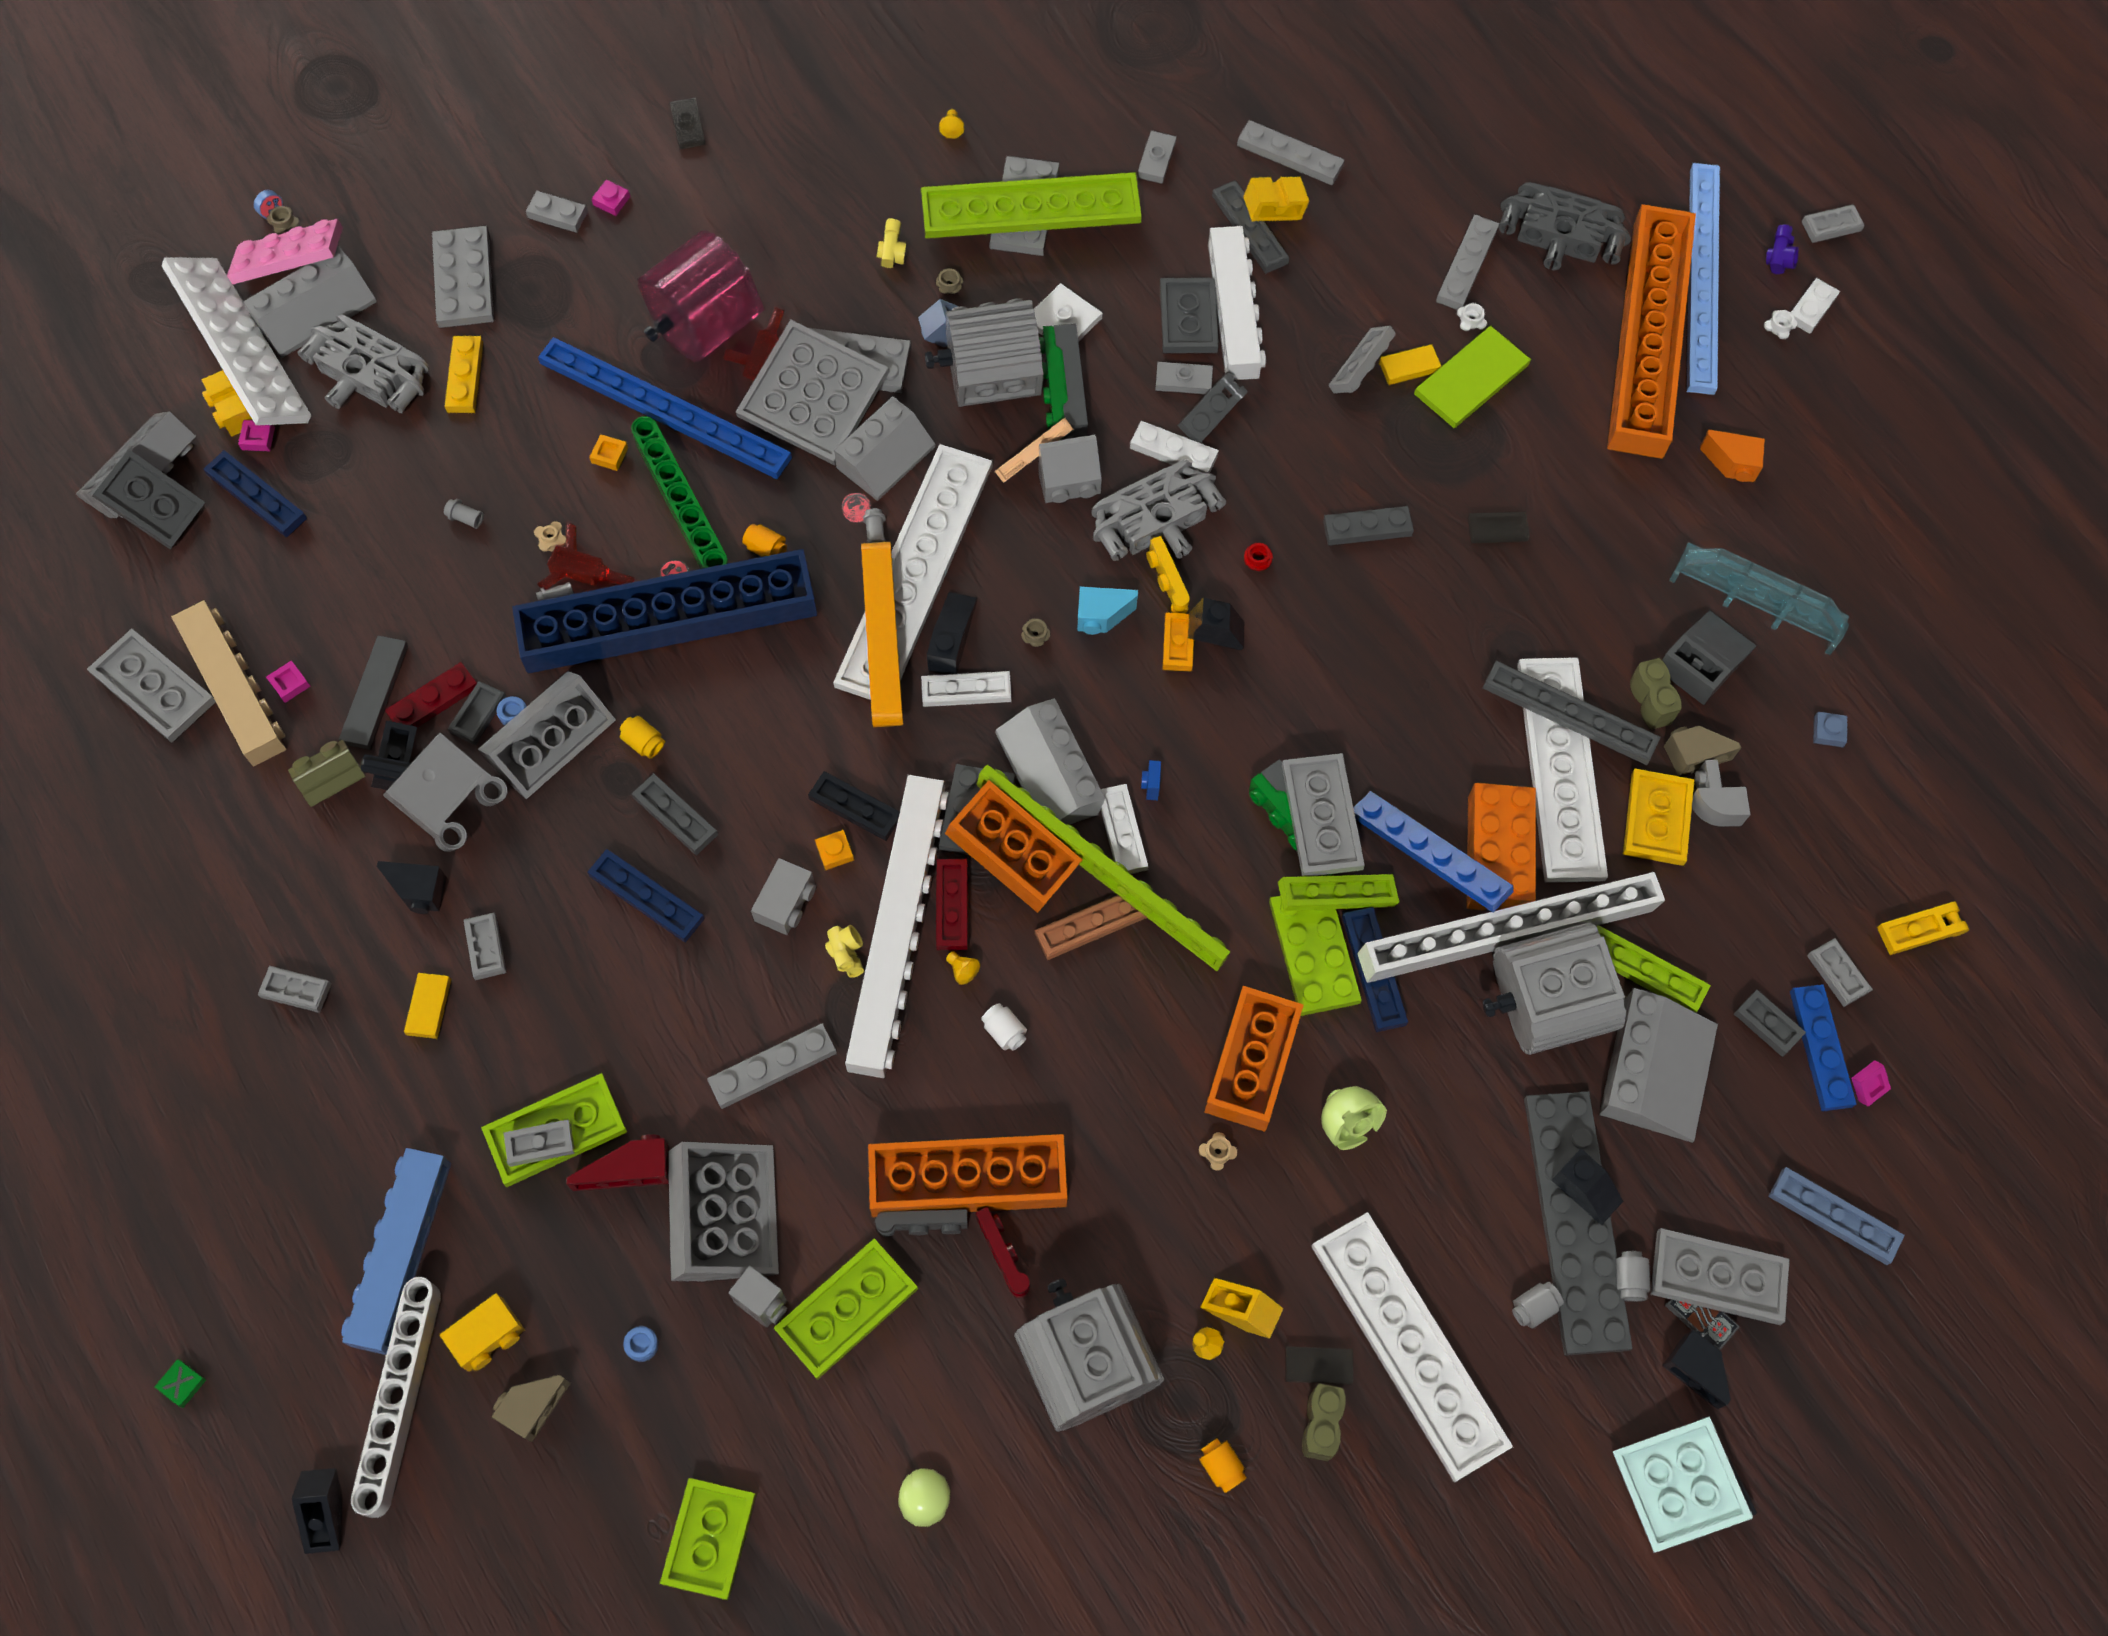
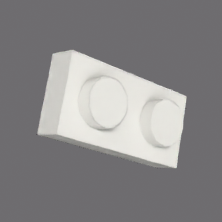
M1816 278L1791 311L1797 321V327L1810 334L1835 301L1840 291Z

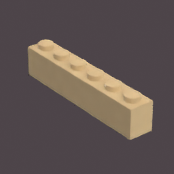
M205 600L171 616L242 753L254 767L287 750L281 740L286 736L277 721L272 723L269 718L274 713L265 698L259 699L257 693L261 689L253 675L248 677L244 671L249 666L241 653L235 654L233 647L237 646L229 630L223 631L221 625L225 624V621L218 609L214 608L211 610Z

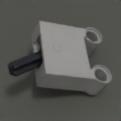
M441 733L427 745L412 763L365 754L361 761L360 768L362 772L397 779L383 796L435 838L439 849L447 852L455 851L463 846L466 842L467 833L459 823H445V820L474 788H476V799L484 806L496 805L507 795V786L502 779L489 775ZM486 784H493L497 787L498 797L496 799H490L485 795L484 787ZM446 829H452L458 834V842L455 845H449L444 841L443 833Z

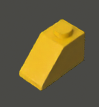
M1217 1278L1213 1279L1200 1307L1246 1332L1269 1339L1283 1311L1280 1305L1262 1291Z

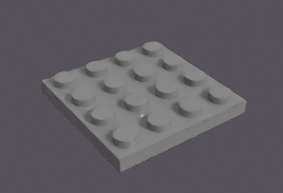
M790 319L736 410V415L836 465L834 450L856 430L887 377L889 369Z

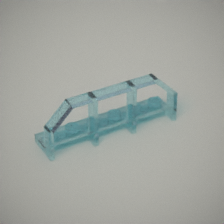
M1688 542L1669 580L1675 583L1681 572L1726 593L1727 596L1723 606L1727 608L1735 597L1776 616L1771 625V628L1774 630L1784 620L1830 641L1825 651L1828 655H1831L1845 636L1849 627L1847 622L1849 616L1840 612L1832 598L1723 548L1702 549Z

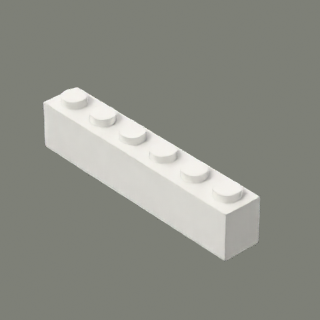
M1243 226L1210 228L1208 248L1212 278H1215L1216 308L1225 374L1229 371L1234 376L1233 380L1259 379L1261 367H1265L1266 359L1265 351H1260L1259 344H1262V329L1256 325V321L1259 320L1258 304H1253V298L1256 296L1255 282H1250V276H1252L1253 271L1252 260L1247 259L1246 255L1249 253V238L1244 237Z

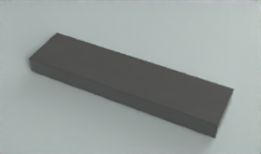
M1232 181L1214 189L1212 197L1231 225L1243 226L1244 237L1249 238V251L1264 273L1267 274L1289 264V256L1264 221L1251 220L1243 198L1245 193L1237 181Z
M377 636L339 741L344 740L346 745L371 749L408 648L406 641Z

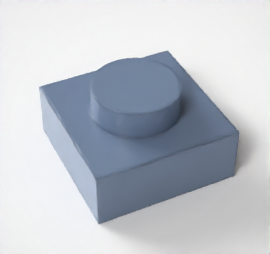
M1817 712L1814 716L1813 743L1844 747L1847 743V716Z

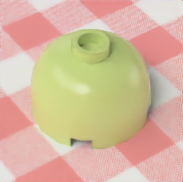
M1358 1086L1337 1089L1327 1097V1102L1321 1114V1123L1329 1140L1335 1146L1337 1145L1340 1150L1344 1151L1353 1149L1367 1141L1368 1138L1363 1135L1369 1132L1371 1128L1376 1132L1381 1127L1386 1118L1387 1110L1371 1091Z

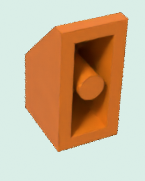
M1708 429L1700 444V450L1726 478L1736 479L1740 482H1754L1763 468L1765 439Z

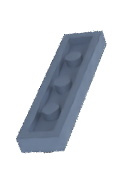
M1787 1167L1782 1169L1768 1196L1885 1265L1892 1263L1905 1236Z

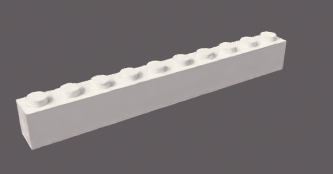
M908 775L845 1062L847 1072L885 1078L886 1070H892L895 1051L891 1050L893 1039H898L900 1035L901 1021L897 1020L899 1009H905L908 991L903 990L905 980H911L914 962L910 961L911 951H917L920 933L916 932L917 922H923L926 904H922L923 894H929L932 876L928 875L929 865L934 866L936 863L938 848L933 846L935 837L940 838L943 820L939 819L941 809L946 810L949 799V792H945L943 780Z
M1655 872L1497 910L1494 913L1489 912L1367 942L1357 954L1366 982L1369 983L1493 952L1497 947L1587 922L1597 926L1653 912L1665 901Z

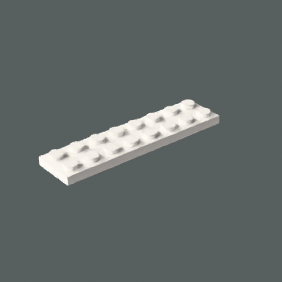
M164 257L162 268L255 425L308 423L311 417L309 410L259 327L250 316L218 259Z
M1578 658L1519 660L1517 664L1518 671L1584 701ZM1523 708L1532 785L1536 788V817L1545 883L1605 881L1608 878L1589 738Z
M1369 1213L1363 1214L1313 1243L1312 1249L1454 1482L1460 1480L1513 1447Z

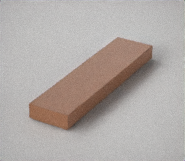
M1117 895L1035 930V935L1047 960H1050L1147 917Z

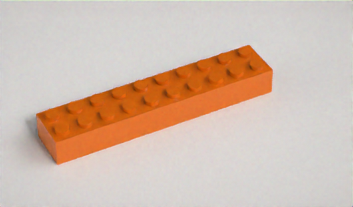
M1642 204L1635 220L1607 445L1609 450L1663 459L1672 442L1696 213Z

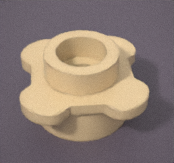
M554 521L550 525L545 527L538 526L534 530V535L539 539L538 547L541 551H556L566 544L567 539L562 535L561 523Z
M1217 1132L1213 1134V1137L1207 1144L1200 1145L1199 1154L1208 1159L1213 1170L1220 1171L1223 1169L1224 1163L1229 1159L1236 1158L1237 1149L1231 1146L1223 1133ZM1220 1149L1221 1153L1216 1154L1215 1150Z

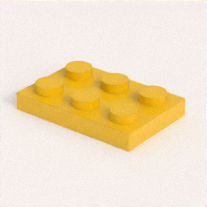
M1641 769L1633 770L1631 773L1623 855L1684 866L1687 862L1694 779Z

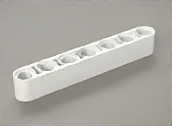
M423 1277L410 1279L402 1291L351 1496L352 1508L358 1514L370 1518L383 1516L389 1510L440 1303L441 1294L439 1289ZM427 1287V1297L421 1302H416V1293L420 1289ZM419 1320L420 1328L418 1332L408 1336V1326L412 1322ZM406 1354H411V1364L406 1369L400 1370V1359ZM397 1388H402V1399L398 1403L392 1404L390 1401L392 1392ZM389 1422H394L395 1431L393 1435L383 1439L382 1430L384 1426ZM384 1456L386 1458V1467L381 1473L375 1474L373 1470L374 1463L378 1458ZM375 1491L378 1501L373 1508L367 1510L365 1499L371 1492Z

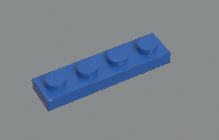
M1824 984L1793 988L1790 991L1798 1025L1806 1032L1802 1036L1821 1111L1853 1108L1857 1104Z

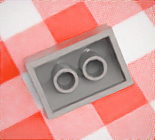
M892 396L834 450L836 467L878 501L935 448V443L916 415Z

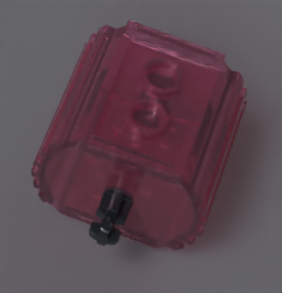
M700 230L637 278L639 290L655 326L654 328L648 326L644 329L646 337L651 342H655L659 338L657 334H662L666 341H669L674 348H677L679 353L684 354L687 359L690 358L694 362H700L765 310L749 268L743 264L739 255L734 250L732 251L726 242L723 243L719 236L716 237L714 233H709L707 230Z

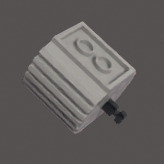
M1017 298L1003 304L995 305V303L988 302L975 308L967 309V307L960 306L953 308L951 311H946L947 349L938 350L937 356H933L931 351L926 352L925 363L928 369L934 368V363H939L940 367L950 366L958 407L1041 395L1043 382L1042 354L1032 300L1023 301Z
M1587 922L1497 947L1494 950L1493 967L1501 995L1496 996V1002H1492L1490 998L1484 999L1482 1001L1483 1010L1487 1017L1495 1016V1010L1498 1009L1502 1014L1508 1013L1515 1037L1519 1042L1521 1050L1525 1051V1054L1531 1055L1620 1030L1624 1027L1623 1024L1626 1022L1625 996L1604 936L1601 937L1597 927L1592 925V923Z
M1063 1278L1057 1279L1047 1286L1049 1293H1056L1057 1295L1053 1300L1056 1308L1024 1324L1014 1334L1056 1431L1067 1430L1153 1390L1164 1381L1120 1284H1113L1102 1289L1098 1288L1074 1299L1071 1292L1065 1293L1063 1290L1067 1286L1066 1280Z

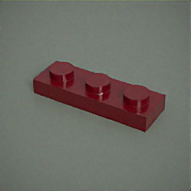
M462 662L393 704L385 712L392 722L418 728L471 694L477 682Z
M937 859L936 950H968L967 859Z

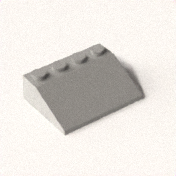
M1633 988L1624 999L1626 1022L1623 1024L1624 1027L1617 1031L1599 1115L1693 1143L1718 1024L1664 996Z
M680 1142L669 1150L671 1281L740 1278L749 1266L763 1276L779 1274L773 1145Z

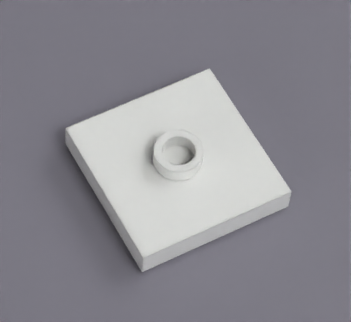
M1061 283L1034 309L1038 333L1043 336V326L1076 324L1078 342L1102 319L1101 311Z

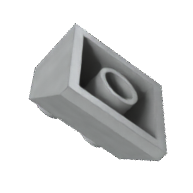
M1096 435L1039 444V478L1045 503H1061L1072 498H1090L1096 494H1101L1102 478Z

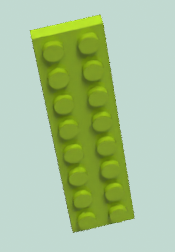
M1136 172L921 187L925 238L1141 223L1142 217Z

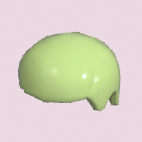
M923 1468L907 1475L899 1490L898 1497L899 1508L904 1519L915 1526L929 1527L945 1516L950 1502V1488L945 1477L935 1470Z

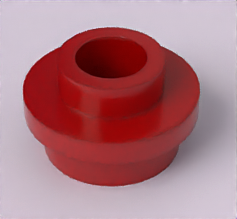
M1254 543L1245 550L1244 562L1252 570L1263 571L1272 563V552L1263 543ZM1259 556L1263 560H1256L1253 557Z

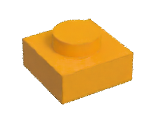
M600 434L589 457L591 463L618 471L628 450L627 442Z
M844 830L815 839L825 870L854 861Z

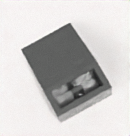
M1709 611L1682 635L1665 654L1662 661L1669 670L1670 680L1704 705L1756 648V645Z

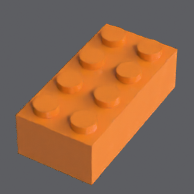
M990 780L955 817L945 832V835L1037 913L1083 860Z
M1475 783L1468 796L1467 855L1513 885V893L1497 910L1536 901V788ZM1467 895V909L1490 911Z
M1246 986L1242 987L1204 1113L1260 1131H1266L1304 1004Z

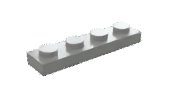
M1251 120L1246 124L1237 142V146L1330 185L1334 184L1345 161L1340 157Z
M1474 214L1439 291L1437 303L1457 310L1464 306L1498 230L1499 223Z
M822 1023L707 1078L720 1108L723 1109L837 1053Z

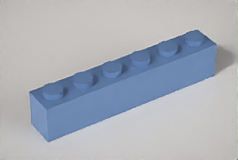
M406 1148L403 1157H399L396 1163L395 1175L397 1177L393 1188H389L385 1196L384 1205L386 1210L383 1219H380L376 1224L374 1230V1238L376 1240L372 1252L369 1251L364 1260L363 1270L365 1274L362 1283L358 1284L354 1290L352 1298L354 1307L351 1316L345 1319L342 1326V1342L350 1347L387 1355L403 1288L410 1279L415 1278L451 1163L442 1155Z

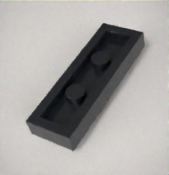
M825 771L808 794L809 800L887 841L897 826L900 811Z

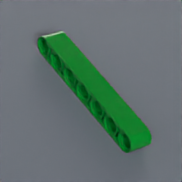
M647 416L637 418L631 427L636 446L700 569L728 564L727 556L657 423L653 418ZM690 521H697L693 524H688ZM703 543H709L706 546H699Z

